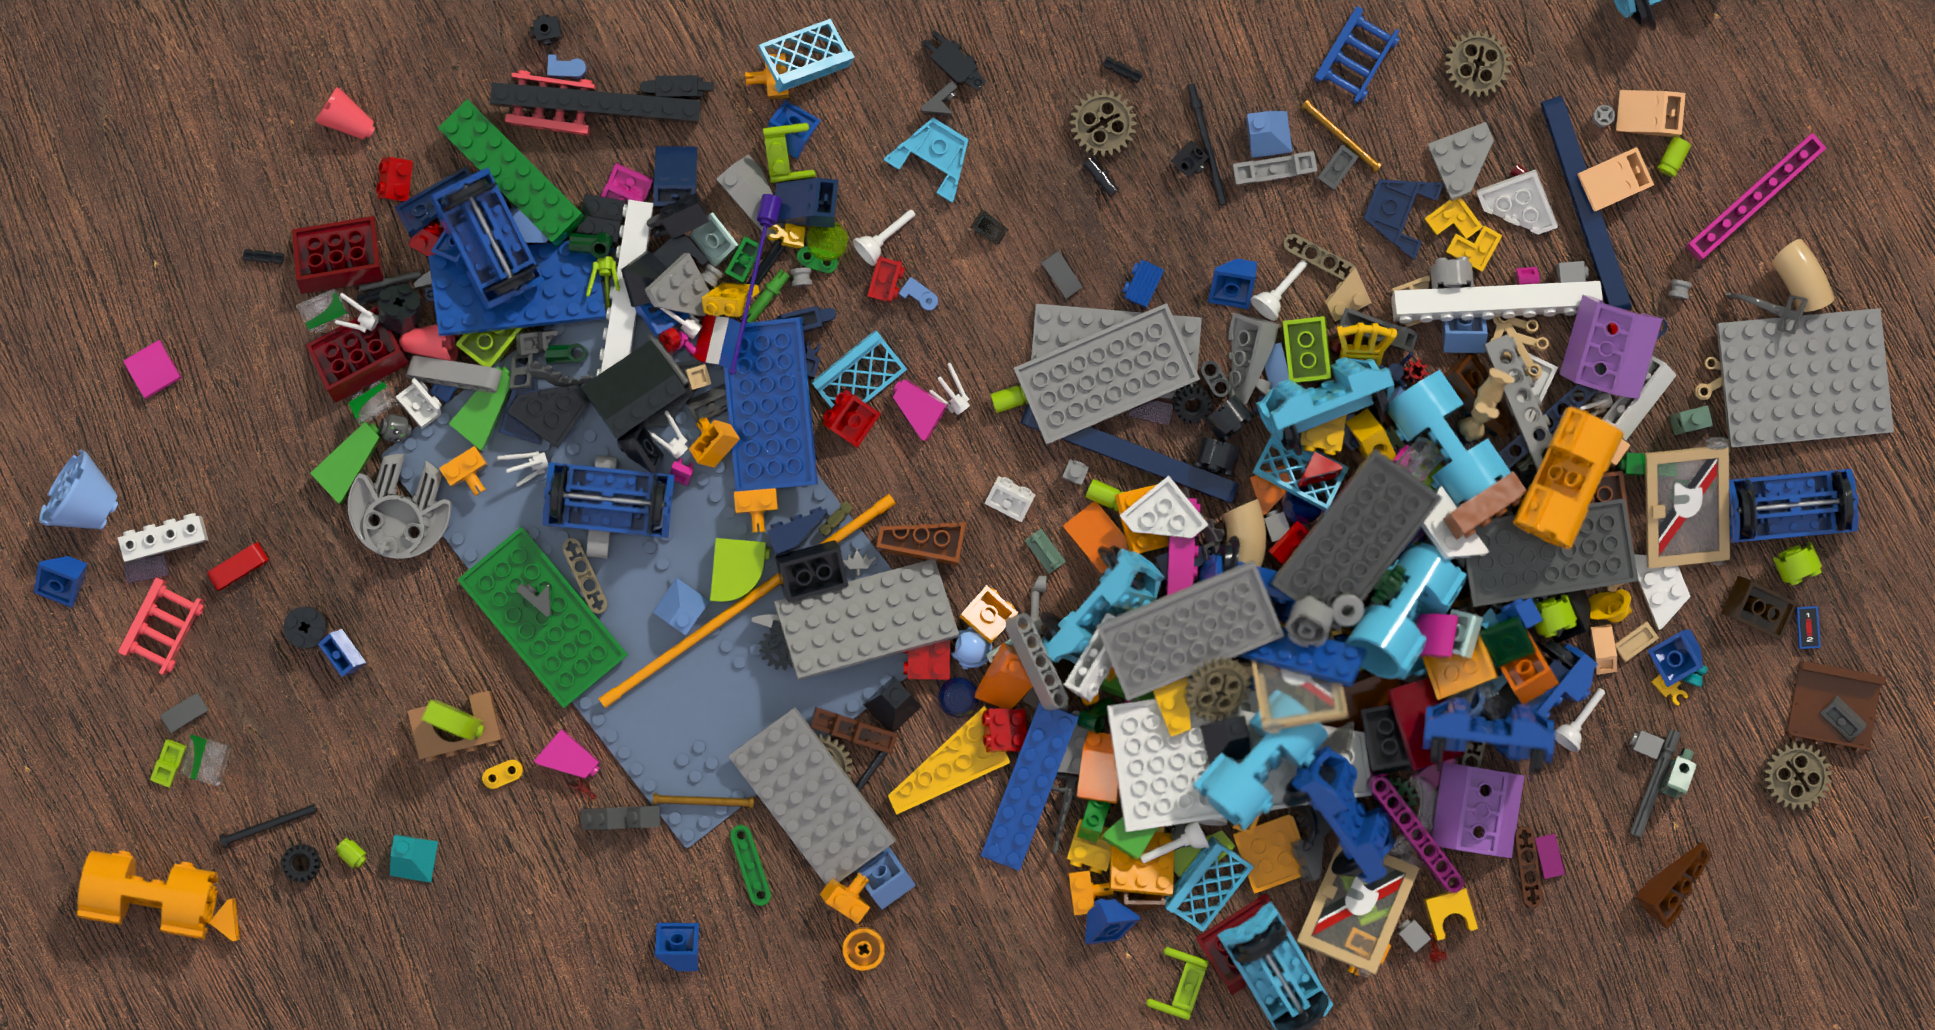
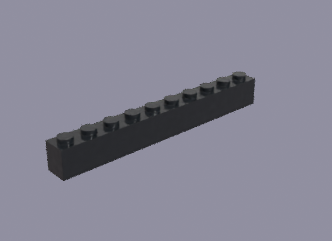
M496 82L491 83L490 106L695 124L699 122L701 100Z

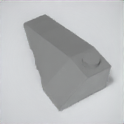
M748 154L731 165L716 180L762 231L763 226L757 221L760 201L763 194H772L763 170ZM777 223V224L780 225L781 228H783V225H784L785 223ZM767 227V238L770 234L776 235V232L774 230H771Z
M1233 313L1229 329V340L1232 341V352H1229V359L1232 360V371L1229 373V398L1236 395L1244 404L1248 403L1275 345L1279 324L1261 318Z

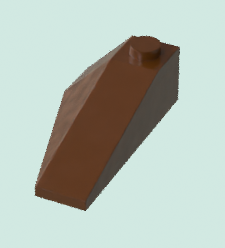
M1468 353L1444 373L1445 378L1464 405L1462 407L1470 413L1474 408L1478 389L1486 381L1485 375L1488 374L1474 353ZM1499 402L1495 408L1499 411L1498 417L1491 418L1490 421L1484 424L1504 438L1514 425L1504 405Z

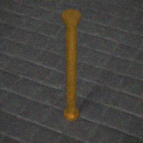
M1307 99L1300 107L1302 110L1305 109L1367 163L1373 169L1372 172L1375 173L1383 165L1372 158L1310 103V99Z
M653 793V805L740 806L753 809L754 796H750V798L668 796Z

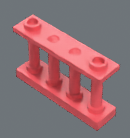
M518 70V73H512V78L519 80L518 85H526L527 82L539 83L541 87L554 85L564 89L575 88L596 91V86L592 84L591 80L580 79L579 82L532 76L530 72ZM514 108L512 114H506L505 118L507 125L589 136L590 127L584 121L585 114L577 113L576 120L573 123L565 122L564 112L556 111L553 120H547L543 116L544 110H535V114H532V117H526L522 113V108Z
M156 577L118 652L125 656L136 653L162 666L159 673L167 675L168 672H172L176 664L174 659L196 616L199 617L205 606L202 605L204 600L201 598H197L194 603L168 590L165 586L167 581ZM159 597H165L191 610L186 620L183 621L159 609L158 605H156ZM154 615L180 628L181 630L176 640L148 627L146 622L149 616L152 617ZM140 634H145L171 647L167 658L165 659L139 646L137 640Z

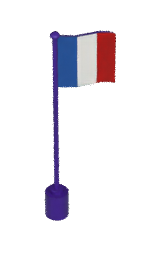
M763 194L760 201L757 221L763 226L742 322H737L728 317L706 314L702 319V328L700 329L694 357L697 360L707 364L721 365L727 368L731 375L737 372L735 367L767 227L770 228L772 225H776L779 217L782 199L772 194Z

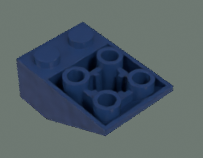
M656 146L653 205L655 209H662L669 203L673 204L684 196L697 192L698 147Z
M812 178L776 183L775 196L782 199L777 223L834 228L838 199L837 179Z
M821 507L810 510V515L805 517L799 514L791 517V522L783 524L780 521L770 525L771 529L767 530L775 554L781 555L797 549L827 516V509L822 510Z

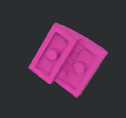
M616 163L601 196L626 200L627 205L628 200L645 202L654 179Z
M160 340L124 360L129 373L145 399L181 379L174 362L170 359Z
M1448 614L1418 615L1416 627L1421 635L1426 637L1425 648L1419 657H1451L1458 616Z

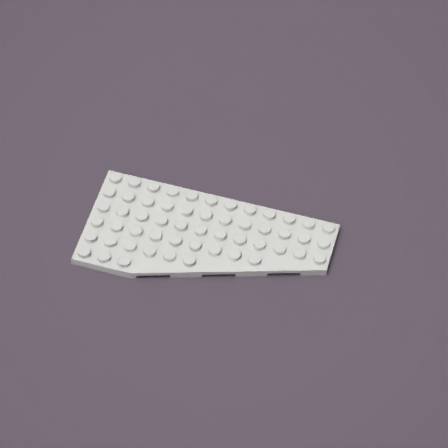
M1156 699L1107 706L1125 832L1223 817L1209 804L1208 797H1203L1194 789L1193 785L1210 766L1200 727L1201 725L1214 723L1210 717L1205 721L1203 717L1198 718L1190 710L1191 730L1170 737ZM1238 710V713L1231 711L1230 718L1225 714L1223 720L1245 716L1252 752L1262 740L1249 723L1256 713ZM1216 717L1215 722L1221 721L1219 717ZM1322 725L1329 736L1317 750L1329 746L1332 751L1347 758L1349 763L1356 768L1358 774L1353 788L1354 796L1372 795L1366 785L1367 779L1371 775L1364 732ZM1285 758L1281 759L1283 762L1278 769H1272L1268 773L1269 778L1263 784L1266 790L1273 796L1272 804L1274 805L1270 810L1289 808L1284 805L1283 796L1288 782L1296 775L1297 767ZM1245 759L1237 760L1235 762L1240 765Z

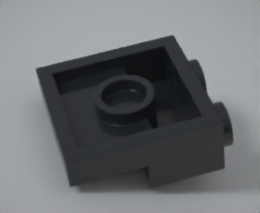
M584 194L582 214L586 219L578 226L577 234L596 235L604 232L611 236L612 246H614V242H620L621 237H619L620 227L623 225V208L626 200Z

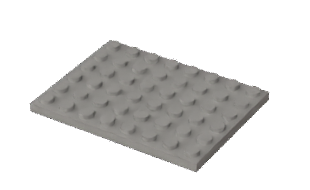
M1881 308L1802 315L1795 334L1778 331L1782 317L1716 324L1729 448L1894 432ZM1788 318L1783 329L1791 330L1795 320Z

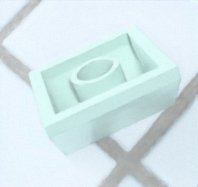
M713 212L709 214L708 223L695 228L689 234L714 267L731 256L739 247Z
M1451 609L1450 615L1458 616L1452 653L1472 659L1483 618Z

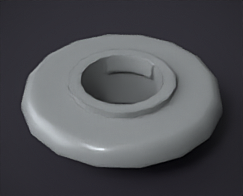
M1351 594L1341 595L1336 598L1331 607L1334 611V621L1345 627L1357 624L1364 614L1362 601ZM1345 605L1353 606V611L1349 615H1343L1341 612L1342 608Z

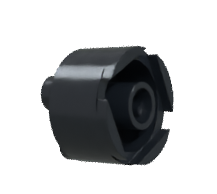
M410 285L391 286L379 293L378 312L382 327L386 330H393L398 334L407 333L415 329L421 318L420 298Z
M1234 395L1204 421L1218 439L1224 443L1232 436L1231 432L1235 435L1243 428L1242 423L1246 425L1254 418V415Z
M1201 437L1193 466L1201 469L1207 467L1208 472L1217 475L1222 471L1221 474L1233 477L1240 454V447L1227 442H1218L1216 439Z
M298 607L292 610L284 620V634L287 640L298 648L311 649L317 647L318 643L327 636L329 631V623L326 616L318 609L312 607ZM304 623L311 626L308 628V633L302 630Z

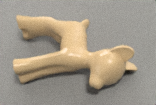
M1490 369L1489 377L1478 389L1474 408L1471 411L1472 416L1461 419L1457 423L1460 433L1465 436L1467 441L1471 442L1481 439L1485 433L1484 423L1490 421L1491 418L1498 417L1499 411L1495 408L1502 399L1505 386L1513 383L1514 377L1500 370Z

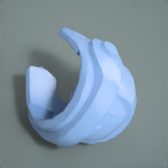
M971 626L966 630H958L959 637L956 642L955 653L952 651L950 655L959 661V665L963 669L984 665L988 661L986 654L992 651V643L990 644Z

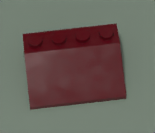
M374 216L292 229L296 281L301 294L384 280Z
M378 307L370 310V312L379 316ZM359 317L349 321V323L360 325V322H358ZM378 321L373 331L367 329L364 333L358 329L340 326L306 344L322 382L335 403L409 364L393 330L384 329L380 321Z
M1430 678L1387 690L1413 770L1416 771L1435 765L1436 763L1430 762L1431 748H1423L1427 706L1438 705L1447 701V699L1437 700ZM1443 747L1441 763L1463 756L1465 752L1445 750V747Z
M1266 893L1195 938L1231 995H1234L1248 985L1217 935L1226 929L1238 927L1256 916L1263 906L1271 902Z

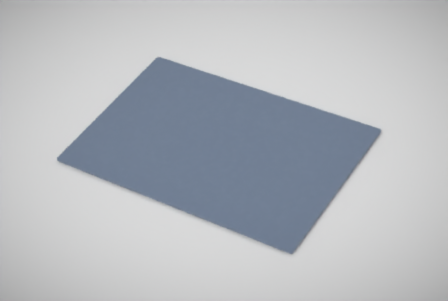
M613 275L609 277L610 289L611 286L615 287ZM603 281L601 285L604 298L605 312L607 314L605 301V281ZM657 307L649 309L651 314L660 310ZM638 314L632 352L650 341L647 336L652 333L642 316ZM599 319L545 326L543 330H558L557 336H554L547 346L578 343L587 348L588 358L583 363L547 364L545 351L541 350L539 353H533V362L538 361L544 367L553 366V372H561V377L568 376L569 380H572L574 377L581 379V376L593 375V378L596 377L598 369H602L603 361L600 360L601 348H605L606 340H603V332L605 327L608 328L609 320ZM678 324L674 327L676 329L683 331L682 329H680L682 324ZM699 332L693 340L690 337H688V340L694 345L695 348L697 345ZM683 346L676 350L672 356L675 362L697 361L694 354L691 356ZM576 348L573 351L575 359H579L583 354L581 348ZM517 349L500 361L496 367L498 366L500 369L506 367L511 372L512 356H518ZM516 361V368L526 367L528 365V362L526 365H523ZM703 363V365L706 364L712 384L700 387L690 399L722 384L725 385L724 367ZM537 378L538 391L561 388L550 384L543 378ZM464 389L440 408L441 416L423 429L419 426L415 427L411 431L410 437H406L402 443L396 442L382 453V458L388 455L405 454L398 479L412 497L416 494L425 460L440 471V467L475 446L449 423L477 390ZM509 394L486 449L483 452L479 450L488 465L479 470L476 475L486 490L480 492L476 486L480 494L474 496L466 481H462L452 487L442 474L435 501L439 502L447 499L452 502L450 522L443 537L467 568L470 569L522 526L587 604L562 546L565 540L575 538L580 541L587 555L589 530L543 526L545 487H547L546 477L548 468L544 469L545 473L517 487V482L537 470L533 471L532 467L507 473L506 469L528 463L530 458L498 460L497 456L539 451V454L545 453L548 464L552 462L595 467L596 455L618 457L617 469L640 472L649 471L628 458L626 453L619 449L617 439H615L591 402L558 448L540 436L538 445L499 433L510 397ZM687 403L673 420L681 434L688 440L685 443L688 449L678 459H675L664 447L656 442L664 456L655 473L670 474L674 461L678 462L680 458L683 459L682 464L687 467L692 462V469H694L688 486L674 481L669 538L611 532L608 559L588 557L608 601V608L605 612L594 614L627 652L628 656L572 702L652 806H655L653 805V793L668 796L750 798V796H756V792L728 757L729 754L794 707H796L808 725L810 724L815 707L854 719L867 709L863 703L893 676L899 682L908 677V675H904V662H908V654H904V652L799 681L797 680L794 667L792 668L789 664L786 670L781 665L776 670L774 663L768 666L769 659L763 660L762 657L765 655V652H760L759 650L764 648L760 641H766L763 634H771L770 627L752 622L751 620L752 617L760 615H777L774 601L785 599L780 584L623 694L620 699L605 708L598 699L612 688L617 687L740 600L737 599L729 602L711 601L688 636L653 613L676 578L710 600L716 538L767 543L766 547H770L769 560L765 559L763 575L754 588L756 589L778 573L775 560L777 555L767 530L771 529L770 525L780 521L783 524L791 522V517L799 514L805 517L810 515V510L821 507L822 510L827 509V516L797 549L789 551L792 552L820 544L853 520L846 513L845 518L835 528H832L827 536L819 532V527L823 523L825 524L826 520L837 509H840L841 503L817 474L818 484L776 488L778 510L765 511L763 513L766 532H760L759 524H757L758 533H752L751 514H737L735 511L734 492L736 490L732 449L715 468L697 463L689 448L702 433L697 428ZM728 410L709 418L710 424L714 420L729 424ZM670 423L665 427L646 428L667 444L673 438L679 439ZM567 471V484H568L569 471ZM665 485L664 503H665V493H666V486H667V485ZM564 506V513H563V519H562V522H563V523H564V515H565V506ZM662 512L661 525H660V526H654V528H653L652 531L657 530V529H659V528H662V524H663V512ZM860 528L838 543L843 560H847L848 555L853 558L856 548L862 558L865 557V554H867L868 559L877 557L867 569H860L859 576L856 575V569H849L844 564L848 582L892 570ZM569 542L567 551H572L574 557H570L571 561L577 557H583L582 553L577 555L575 551L578 545ZM580 560L575 564L576 571L580 573L584 572L587 568L585 561ZM592 579L584 582V589L590 592L595 589L596 585ZM598 590L595 594L588 595V598L593 597L595 600L593 608L601 610V605L604 604V601L598 600L596 596L600 595ZM774 620L772 628L777 631L780 622ZM777 635L772 637L768 646L773 645L777 641ZM780 642V646L772 648V650H779L783 654L785 649L788 648L787 645ZM769 653L774 660L780 662L779 656L776 653ZM811 728L817 736H819V733H822L823 739H826L828 734L830 737L832 736L830 733ZM657 804L660 808V816L686 848L691 847L740 808V806Z

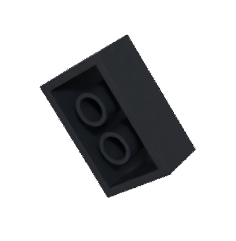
M835 540L775 556L783 595L788 602L849 586L841 549Z
M1392 705L1362 709L1360 711V718L1372 775L1413 769Z

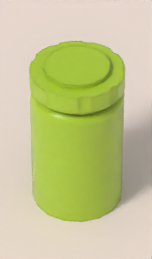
M1673 136L1657 169L1667 176L1676 177L1692 145L1681 138Z
M1018 385L990 394L996 414L1024 405V403L1028 404L1021 386Z
M1093 479L1085 498L1118 511L1115 495L1124 492H1120L1119 489Z

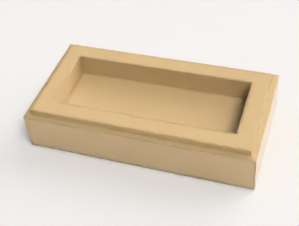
M1646 621L1615 643L1616 652L1624 662H1627L1658 640L1659 637Z

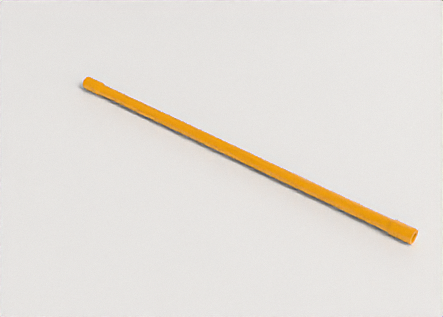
M887 494L867 511L820 544L833 540L838 544L870 520L894 506L896 502L890 494ZM779 573L617 687L598 698L605 708L620 699L623 694L780 585Z

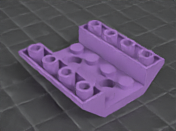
M1583 294L1560 375L1574 383L1612 395L1640 399L1663 319L1646 313L1637 314L1603 303V300ZM1610 323H1615L1618 326L1616 334L1609 333L1608 325ZM1598 363L1605 364L1607 370L1604 374H1599L1596 371Z
M1443 762L1431 837L1438 847L1512 858L1525 775ZM1484 784H1487L1490 788L1487 796L1480 794V787ZM1476 826L1483 828V835L1479 838H1476L1473 834Z

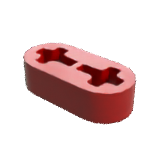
M669 328L659 336L662 344L670 355L673 356L681 342L678 331L674 328Z

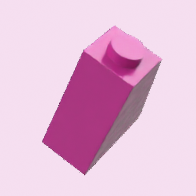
M903 379L902 382L898 381L893 389V392H895L893 398L923 441H927L947 409L948 404L907 379Z
M563 729L557 733L534 760L536 764L587 778L589 775L593 777L600 769L598 767L600 761Z

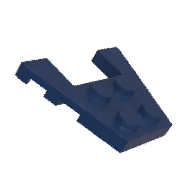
M1378 180L1363 219L1411 259L1415 260L1422 241L1402 234L1416 194L1437 202L1444 183Z

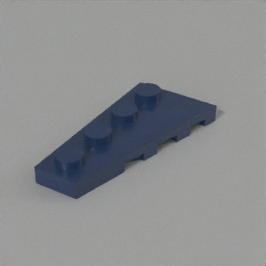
M467 166L394 207L411 238L437 217L429 196L471 176ZM463 187L442 197V210L449 203L447 197L463 189Z

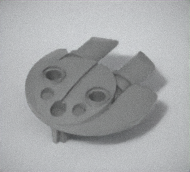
M405 454L383 457L376 483H373L368 475L359 473L352 484L348 497L349 520L360 541L375 553L396 559L418 556L436 545L448 527L452 510V502L450 500L435 501L442 473L426 460L416 494L412 498L396 495V485ZM375 514L380 518V523L377 526L372 523V517ZM414 526H416L420 531V534L417 538L413 537L411 534V530Z

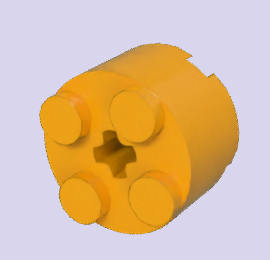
M861 927L853 930L848 934L843 943V956L848 965L856 970L866 971L873 969L883 959L885 943L881 935L871 928ZM867 944L869 953L864 952L861 954L858 946Z

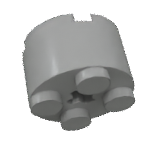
M1462 256L1456 258V260L1438 258L1435 260V264L1430 267L1432 289L1474 287L1472 263L1469 262L1468 257Z
M1312 596L1304 597V599L1296 602L1292 607L1286 625L1289 638L1303 647L1322 645L1327 640L1333 622L1334 611L1324 603L1315 600Z

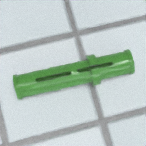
M782 269L779 270L770 283H766V288L749 308L746 319L748 323L755 322L775 295L778 296L780 294L779 290L790 279V276Z

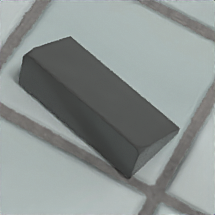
M724 384L688 400V408L696 423L701 418L709 419L728 410L726 387Z
M1839 696L1834 697L1820 712L1849 742L1865 730L1867 725Z

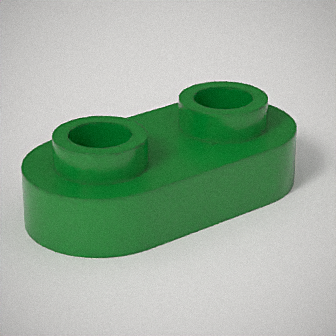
M804 246L797 253L798 262L803 267L826 274L832 273L837 269L838 260L830 252L811 246ZM810 253L811 259L805 260L803 258L804 254ZM830 259L831 265L825 266L823 264L824 260Z

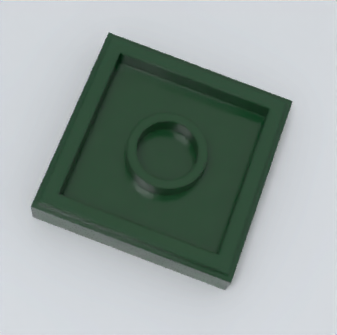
M1519 616L1479 631L1496 667L1536 652Z

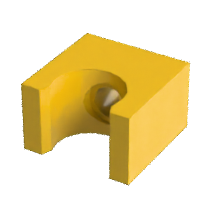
M1368 409L1345 422L1360 446L1357 448L1365 459L1375 448L1394 462L1393 459L1396 457V453L1384 428Z
M1463 887L1456 893L1449 891L1423 899L1435 940L1445 939L1442 924L1444 919L1452 913H1458L1464 918L1465 926L1468 930L1478 929L1466 888Z

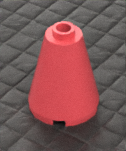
M338 87L335 88L315 120L320 125L360 139L370 138L375 130V127L372 126L374 121Z
M437 324L403 333L400 336L399 344L404 352L455 362L459 354V348L455 345L456 337L460 336L459 334L439 336Z

